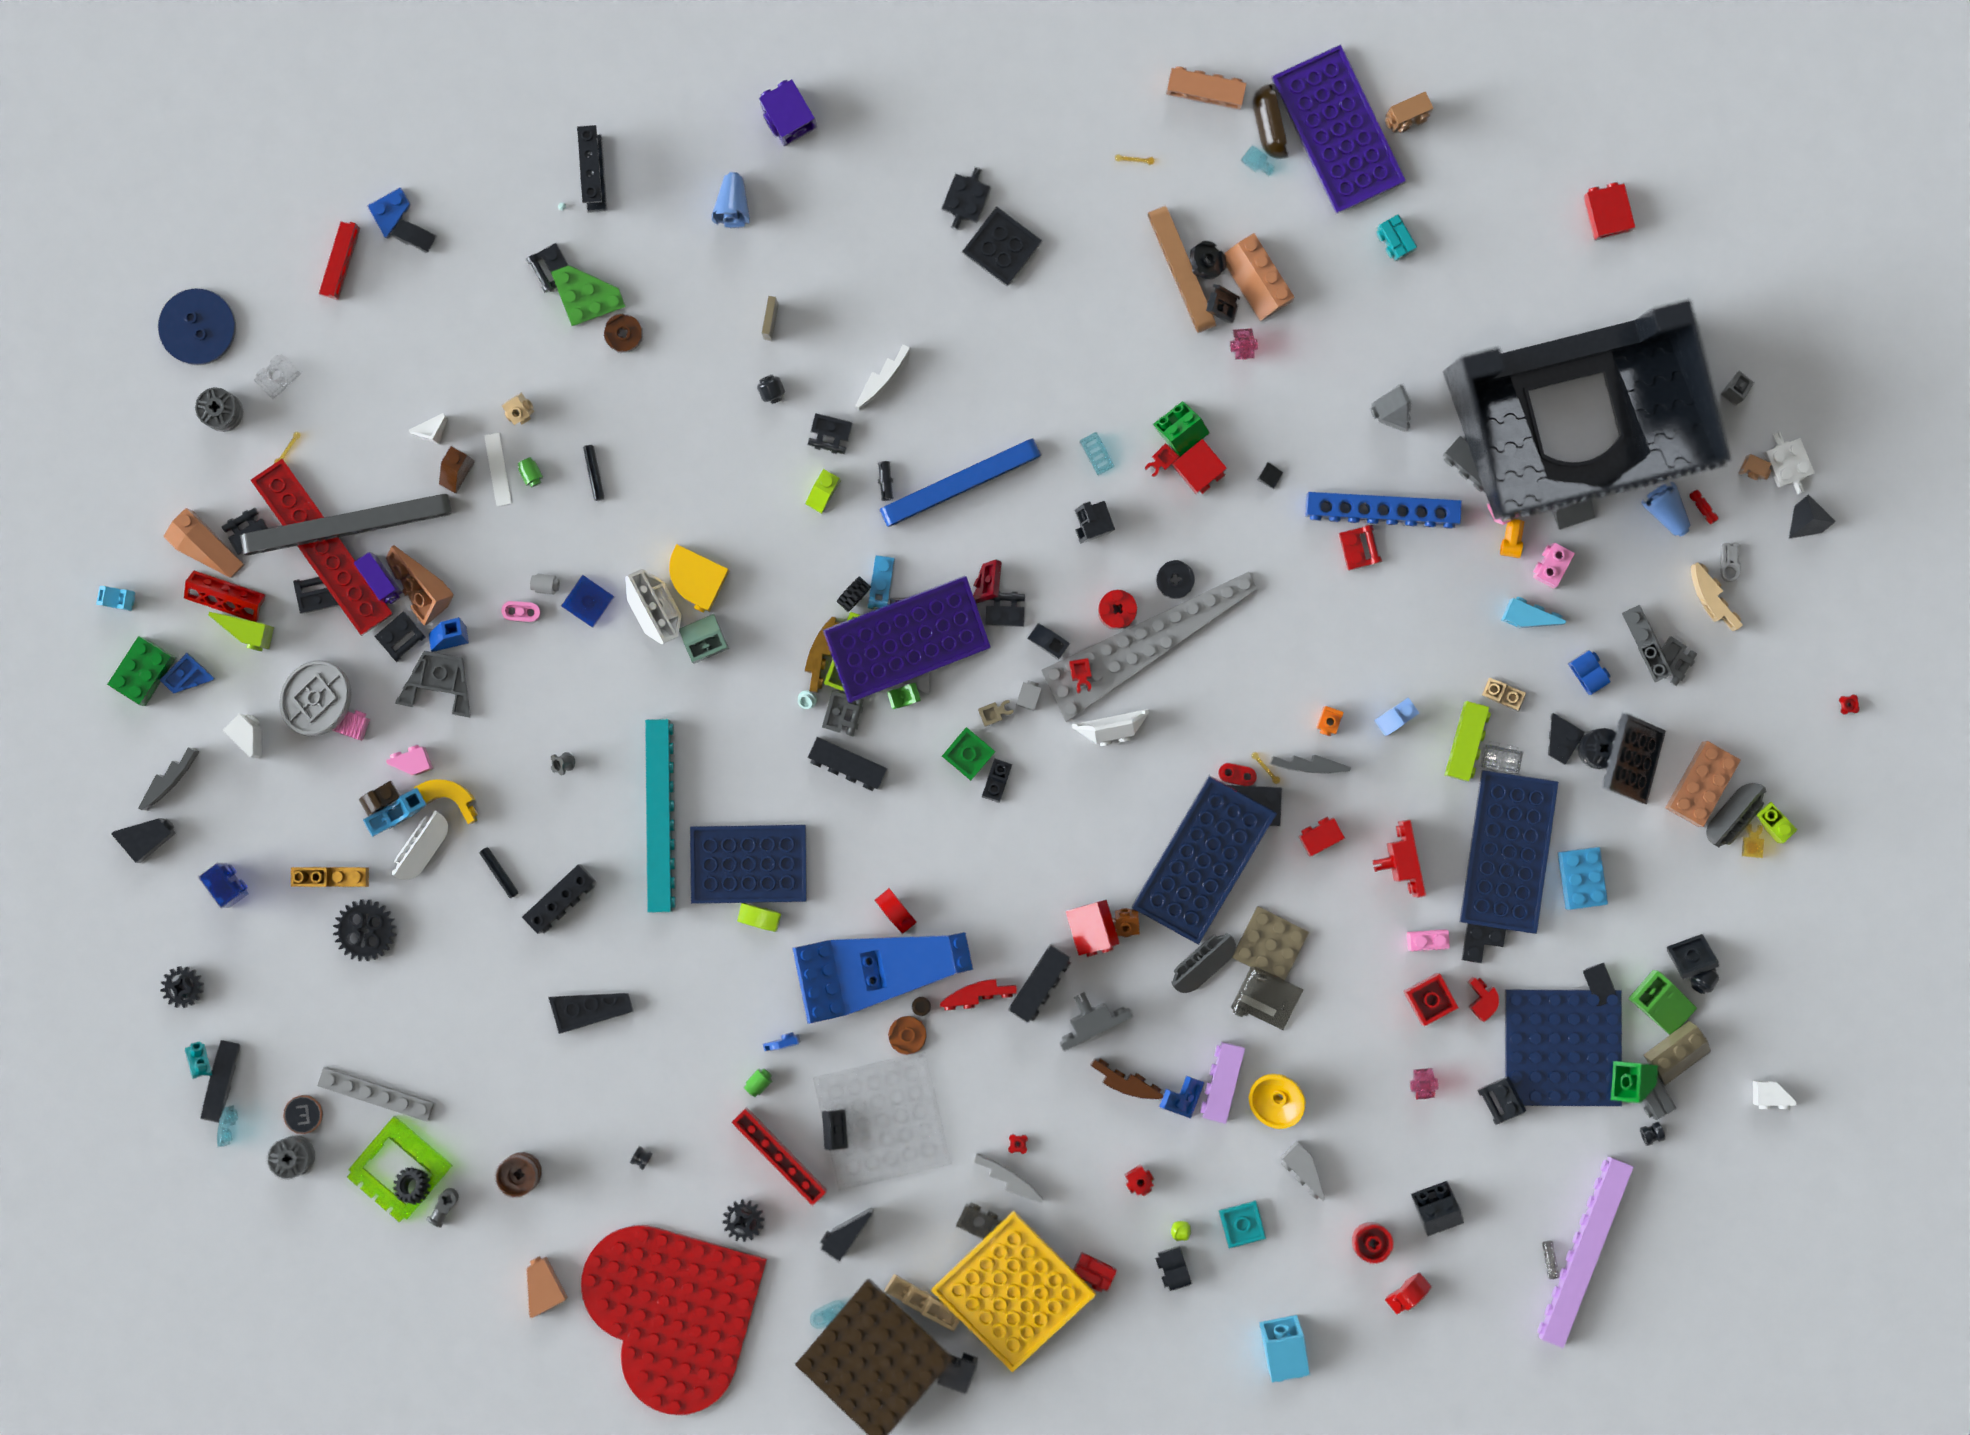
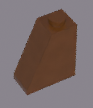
M450 446L441 461L439 485L456 494L475 461L465 453Z

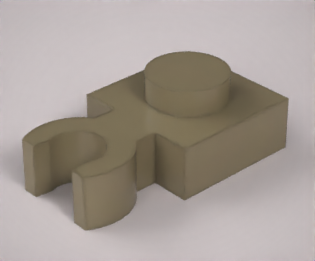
M1003 701L999 707L994 702L979 708L978 711L984 726L986 727L1003 720L1001 714H1012L1014 712L1013 709L1010 711L1004 709V706L1010 703V701Z

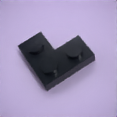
M1467 923L1461 960L1482 963L1484 944L1504 947L1506 929Z

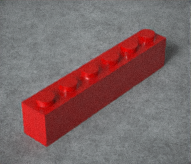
M747 1107L731 1122L812 1206L827 1192V1189Z

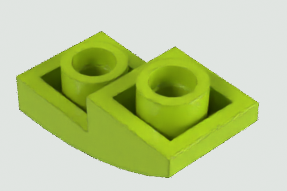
M741 903L737 921L753 927L777 932L782 913L748 903Z

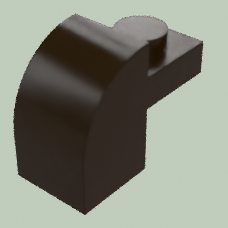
M389 781L375 790L369 791L360 797L359 801L369 817L398 800L400 794L393 782Z

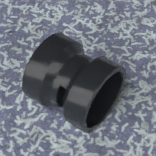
M1659 1122L1653 1123L1650 1127L1644 1126L1640 1128V1133L1646 1146L1652 1145L1655 1141L1661 1142L1665 1140V1134Z

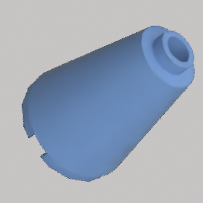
M730 172L724 176L712 212V221L719 225V222L724 223V227L740 228L744 227L746 222L750 223L743 177L736 172Z
M1670 482L1671 485L1668 487L1666 484H1663L1647 495L1648 500L1645 502L1643 499L1641 504L1674 536H1683L1689 532L1688 528L1691 524L1675 482Z

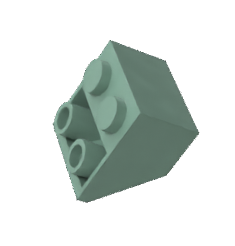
M714 614L679 628L683 643L693 664L729 649Z

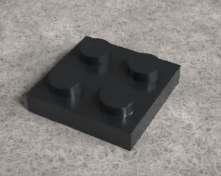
M1703 934L1667 946V952L1682 979L1719 967V961Z

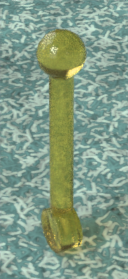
M1120 154L1115 155L1116 161L1146 162L1148 165L1154 163L1153 157L1144 159L1125 157Z
M299 432L293 433L292 440L280 458L275 459L274 463L284 459L296 439L300 438Z
M1253 752L1251 754L1252 759H1256L1257 762L1263 767V769L1270 775V777L1272 778V782L1274 784H1278L1280 782V778L1277 776L1275 777V775L1258 757L1259 755L1257 752Z

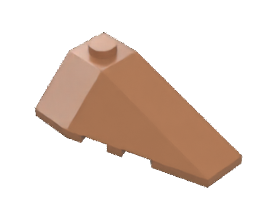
M185 508L171 522L163 536L177 551L229 578L234 576L244 566L239 558L213 531L188 508Z
M395 545L391 546L386 556V561L395 578L400 579L404 587L402 592L405 596H409L413 604L410 606L413 613L425 626L449 606L454 594L441 579Z

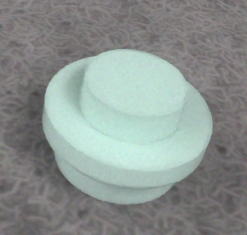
M804 690L798 696V704L804 709L813 708L817 703L816 696L811 691Z

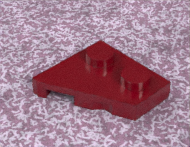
M995 559L982 564L979 576L973 585L976 587L973 594L976 604L998 597L1001 561Z

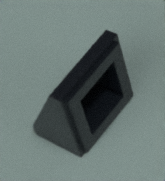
M1267 462L1257 480L1274 489L1283 472Z

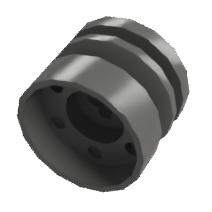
M213 387L206 389L196 400L195 411L197 417L202 423L216 431L226 432L232 430L242 420L243 408L241 402L236 396L222 388ZM217 405H219L220 408L217 409V412L214 411V408H216Z
M290 1136L277 1141L268 1153L270 1170L282 1179H293L306 1173L315 1161V1151L312 1144L301 1136ZM286 1156H292L293 1160H286Z

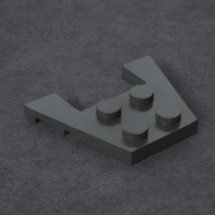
M423 651L395 704L414 707L417 688L455 694L452 714L470 718L463 658Z

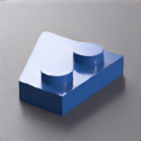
M400 187L367 206L384 237L387 239L411 204Z
M186 653L160 681L174 694L210 682L215 678L189 653Z
M793 1032L783 1034L779 1040L764 1043L763 1047L764 1051L775 1050L799 1044L801 1041L799 1034L794 1035Z

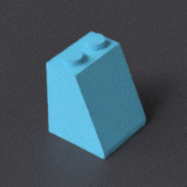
M1297 1315L1259 1322L1271 1381L1282 1382L1287 1379L1302 1378L1310 1375L1304 1335Z

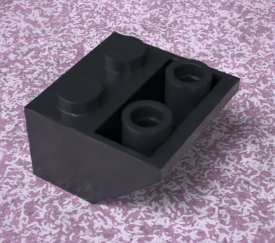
M1447 1181L1411 1194L1427 1236L1464 1223L1461 1209Z

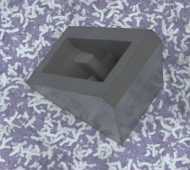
M1738 371L1721 392V395L1736 406L1745 399L1754 382Z

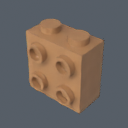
M1426 91L1390 107L1386 114L1385 122L1387 127L1392 129L1393 133L1397 131L1400 133L1410 129L1411 125L1415 123L1420 125L1427 121L1434 108Z

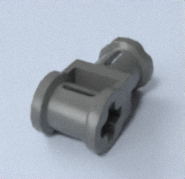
M447 1188L439 1195V1201L433 1213L427 1217L429 1223L442 1228L444 1218L451 1207L458 1201L459 1194L455 1189ZM448 1194L451 1195L449 1202L446 1201Z

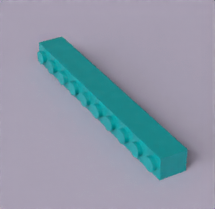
M669 719L645 720L647 912H672V908H676V897L672 896V889L676 887L675 877H672V870L675 869V858H672V850H675V839H672V831H675V820L671 819V812L675 811V802L671 800V793H674L675 788L674 781H671V773H674V762H671V754H674V743H671L670 735H674V724H670Z

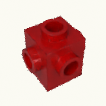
M1141 1164L1124 1174L1128 1180L1126 1186L1131 1194L1135 1192L1137 1196L1140 1194L1145 1196L1152 1191L1151 1187L1154 1186L1152 1181L1155 1179L1149 1169L1145 1171ZM1142 1179L1143 1183L1137 1184V1181Z

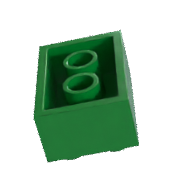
M138 636L107 685L136 704L146 706L160 685V679L169 671L176 657L145 637Z

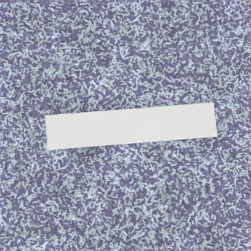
M500 434L484 435L496 506L511 504Z

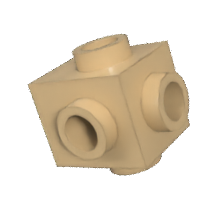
M522 392L502 405L506 418L514 425L519 422L521 425L531 419L530 415L534 412L531 401L526 399Z

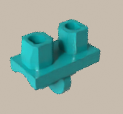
M195 1042L191 1043L190 1047H185L192 1079L200 1076H211L212 1071L205 1044Z

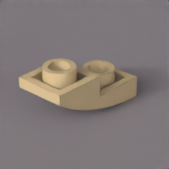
M1489 678L1482 696L1519 711L1526 693Z

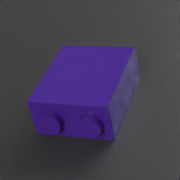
M368 552L354 562V565L380 601L392 604L400 599L399 595L403 592L377 555Z

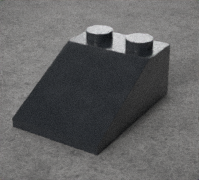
M870 1207L834 1227L831 1232L827 1230L820 1241L822 1244L820 1249L840 1262L872 1216L874 1209Z

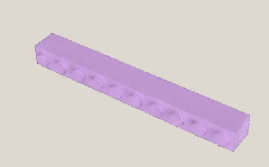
M1609 1156L1601 1165V1176L1594 1183V1194L1587 1201V1212L1582 1215L1580 1230L1573 1237L1574 1246L1566 1255L1567 1264L1559 1273L1560 1282L1552 1291L1553 1300L1551 1305H1547L1545 1310L1546 1318L1544 1323L1541 1322L1538 1328L1539 1338L1564 1348L1633 1170V1166Z

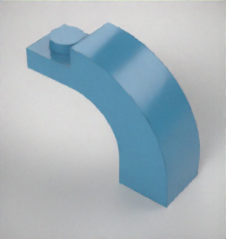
M415 788L400 796L397 801L388 807L363 819V822L371 836L374 837L421 811L426 806V803L418 788Z

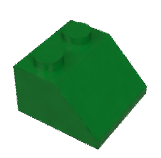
M1613 1061L1611 1100L1642 1103L1657 1085L1658 1065Z

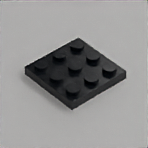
M996 206L963 249L962 253L1008 287L1041 244L1042 240Z

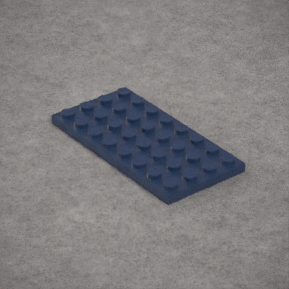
M1481 770L1459 922L1537 934L1559 782Z
M1209 775L1132 904V908L1199 945L1272 823L1276 812Z

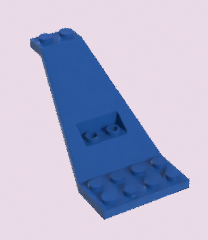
M966 932L948 936L827 940L792 948L808 1024L846 1016L951 975L973 970ZM867 958L870 960L869 965L866 963ZM871 977L874 979L873 984L870 983Z

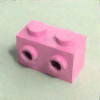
M1553 543L1550 546L1547 545L1542 554L1545 556L1541 563L1538 562L1533 572L1536 574L1533 578L1553 589L1556 588L1575 553L1557 543Z

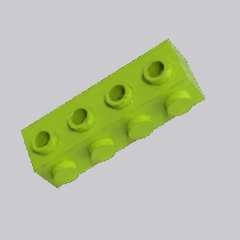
M1469 701L1464 702L1444 776L1465 782L1470 781V778L1473 779L1476 768L1473 767L1474 762L1479 759L1481 749H1478L1480 741L1483 742L1486 731L1483 730L1484 725L1489 722L1491 712H1488L1489 707Z

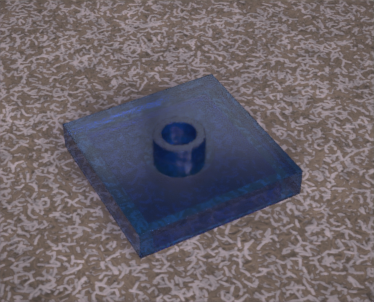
M582 575L561 607L594 628L615 596Z

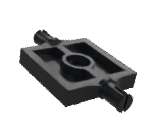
M975 167L971 177H964L955 173L941 208L955 217L951 226L955 230H958L962 220L978 223L991 190V186L985 185L978 180L982 171L980 168Z

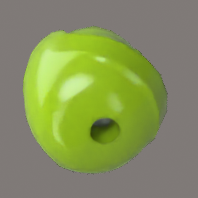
M1185 1221L1174 1222L1171 1227L1173 1239L1176 1241H1188L1191 1235L1190 1224Z

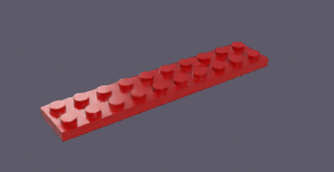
M283 459L250 480L282 526L324 518ZM339 537L297 546L361 636L393 615L386 603L378 599L354 565V558Z

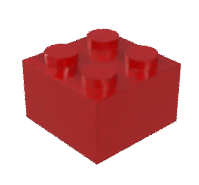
M1435 973L1403 991L1423 1026L1459 1008L1439 973Z

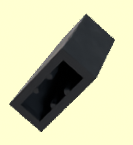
M158 818L113 831L111 835L135 863H141L175 835L176 832L173 830L174 825L168 819Z

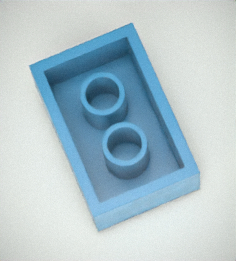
M1600 847L1557 852L1565 909L1572 910L1608 905Z

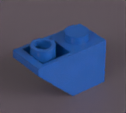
M460 617L440 622L429 633L431 652L469 643L467 626Z

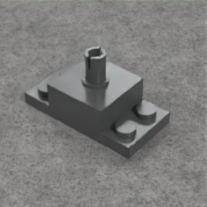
M1085 992L1080 994L1083 1002H1081L1078 995L1073 997L1081 1013L1070 1019L1077 1034L1073 1035L1071 1032L1061 1037L1063 1041L1060 1042L1063 1051L1132 1018L1133 1015L1130 1009L1121 1007L1113 1011L1115 1015L1111 1016L1105 1003L1091 1007Z

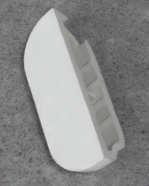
M433 811L432 816L424 817L396 857L394 862L397 863V866L392 871L394 877L401 880H409L417 877L423 871L447 835L448 824L443 815Z

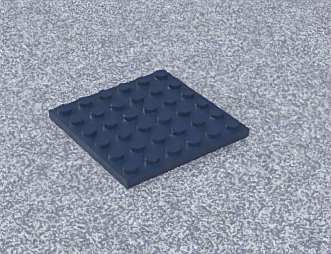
M1505 989V1077L1509 1076L1524 1106H1622V1101L1611 1100L1613 1061L1622 1062V990H1615L1617 996L1611 994L1607 997L1606 1004L1596 1006L1599 1003V997L1591 994L1590 990Z

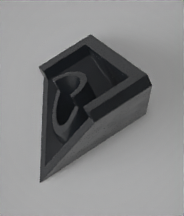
M1808 494L1794 506L1789 539L1820 534L1834 524L1835 520Z

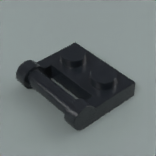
M556 243L526 258L528 264L532 265L542 283L544 293L556 288V284L554 281L549 282L538 261L543 258L550 272L568 266Z
M319 577L302 581L300 579L293 580L300 614L339 606L327 588L306 593L302 592V588L323 584Z
M404 611L374 636L396 662L418 641L426 638ZM413 631L415 635L395 651L393 647Z
M1509 1076L1477 1090L1494 1117L1493 1122L1495 1125L1527 1111ZM1490 1091H1493L1504 1114H1500L1489 1093Z

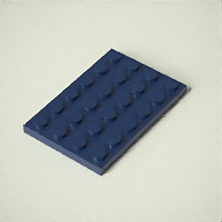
M806 825L691 826V904L807 902Z

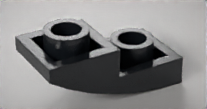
M399 219L391 234L392 237L407 245L410 244L425 253L429 252L436 238V235L403 219Z
M994 758L982 798L1000 803L1012 764Z

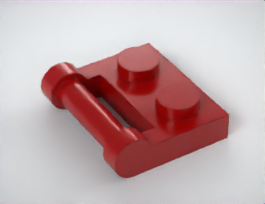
M1373 525L1339 533L1348 570L1382 562L1381 556L1378 555L1372 532L1374 531ZM1363 533L1366 535L1371 559L1367 560L1360 534Z

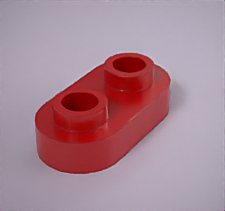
M1232 763L1223 764L1218 771L1222 781L1241 786H1251L1257 779L1254 769ZM1226 769H1230L1232 771L1231 776L1225 775ZM1245 773L1250 774V780L1244 779Z

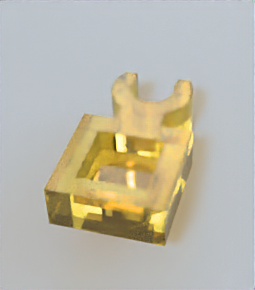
M1748 824L1746 831L1749 837H1743L1742 856L1763 858L1764 839H1759L1763 827L1758 825L1757 831L1753 832L1752 824Z

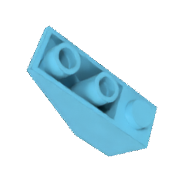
M1520 597L1510 599L1501 621L1517 628L1554 626L1566 623L1562 619V615L1555 612L1549 614L1544 611L1545 608L1536 604L1534 606L1526 604L1527 600Z

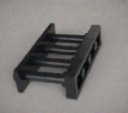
M596 125L577 126L582 203H587L588 212L607 211L602 135L597 134Z

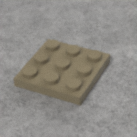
M1257 906L1232 958L1284 984L1309 932Z

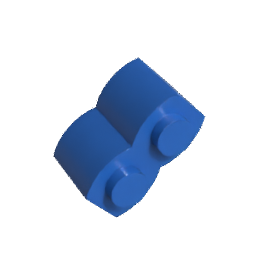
M1590 650L1585 651L1568 663L1588 695L1594 694L1611 682L1609 680L1611 676L1607 669L1601 668L1598 663L1600 661L1598 655Z

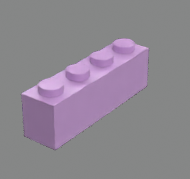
M1221 1042L1220 1045L1216 1046L1214 1056L1217 1059L1216 1063L1211 1065L1209 1074L1212 1075L1211 1083L1207 1082L1205 1094H1208L1206 1102H1202L1200 1113H1203V1118L1226 1124L1245 1051L1244 1047Z

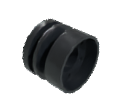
M1608 728L1590 730L1585 733L1578 744V754L1581 761L1589 768H1608V759L1611 756L1613 740L1617 733ZM1600 745H1606L1604 752H1600Z

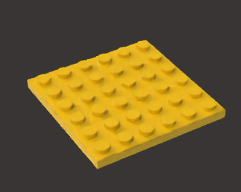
M1015 1211L931 1288V1291L1012 1373L1096 1295Z

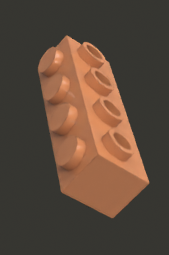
M1177 66L1171 69L1166 95L1240 110L1246 83L1238 78L1230 80L1225 79L1224 76L1219 74L1210 76L1205 75V72L1200 70L1191 72L1187 71L1184 67Z

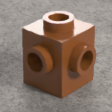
M1128 908L1115 910V918L1112 919L1117 936L1130 937L1132 935H1140L1138 911Z

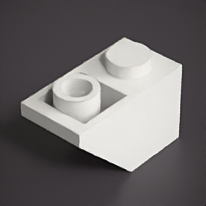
M1753 1081V1104L1759 1105V1109H1771V1106H1778V1109H1790V1106H1796V1101L1777 1082Z

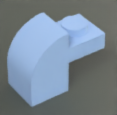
M1408 697L1374 721L1383 734L1387 736L1418 715L1419 712Z

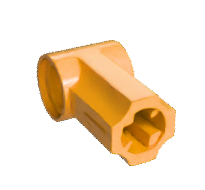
M1513 519L1507 523L1505 537L1501 543L1500 555L1514 558L1521 557L1523 542L1521 541L1525 521Z

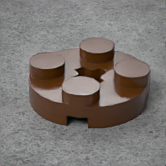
M617 314L607 321L604 339L611 349L619 353L630 352L637 348L642 341V328L634 317ZM622 328L624 331L628 330L627 337L625 338L618 337L620 334L619 330Z

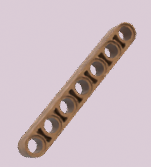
M1163 206L1148 212L1152 228L1196 331L1200 333L1215 327V319L1213 314L1206 311L1207 300L1196 275L1192 272L1190 260L1167 207Z

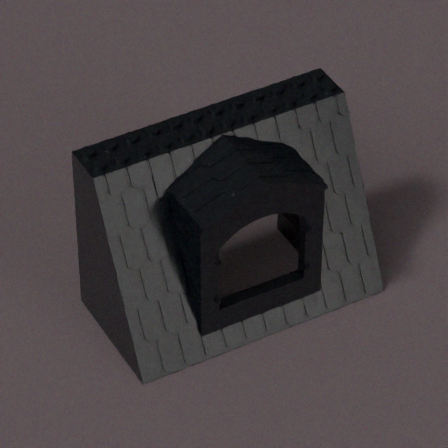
M1691 299L1653 308L1632 321L1501 353L1500 347L1462 356L1443 370L1444 378L1494 519H1501V523L1516 519V515L1519 514L1520 518L1535 514V510H1539V513L1555 509V505H1558V508L1574 504L1573 501L1575 500L1578 504L1589 501L1594 497L1596 499L1606 497L1612 494L1611 491H1614L1615 494L1631 490L1630 486L1638 489L1650 485V481L1653 484H1658L1669 480L1670 476L1673 480L1687 476L1688 472L1693 475L1707 471V467H1709V470L1726 466L1725 462L1731 460ZM1603 373L1619 434L1616 441L1598 457L1583 462H1564L1545 455L1528 391Z

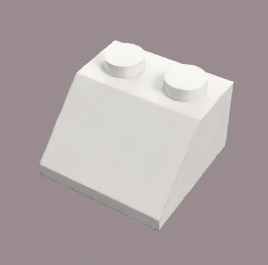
M238 714L223 731L249 757L259 759L262 756V728L258 725L260 722L253 715Z

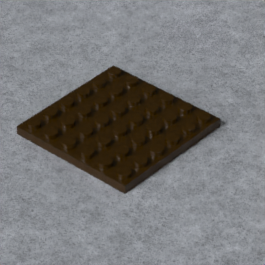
M869 1278L802 1355L795 1366L867 1435H889L954 1358Z

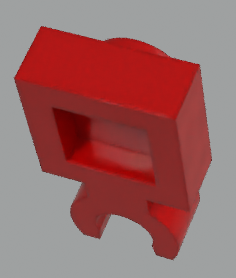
M1165 443L1152 456L1155 461L1148 463L1145 466V470L1149 467H1154L1155 472L1151 476L1155 477L1158 475L1160 467L1166 470L1179 456Z
M1088 658L1069 661L1072 681H1078L1077 692L1081 693L1080 687L1082 685H1085L1088 692H1090L1091 683L1087 679H1090L1092 675Z

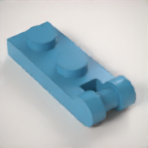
M875 555L868 601L869 609H874V607L882 608L888 605L895 558ZM883 595L882 601L875 600V596Z

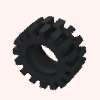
M859 576L838 598L837 603L849 612L867 594L871 586Z
M413 1167L401 1170V1175H396L398 1180H394L393 1183L396 1184L393 1187V1190L397 1191L394 1193L395 1196L398 1197L397 1199L409 1204L421 1203V1199L425 1200L427 1198L425 1194L429 1195L430 1191H427L428 1188H431V1185L428 1184L431 1180L427 1178L429 1175ZM415 1179V1189L409 1193V1183Z

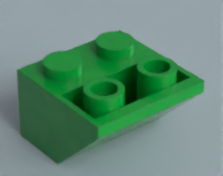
M1183 401L1153 424L1171 449L1179 456H1182L1210 434L1201 417Z

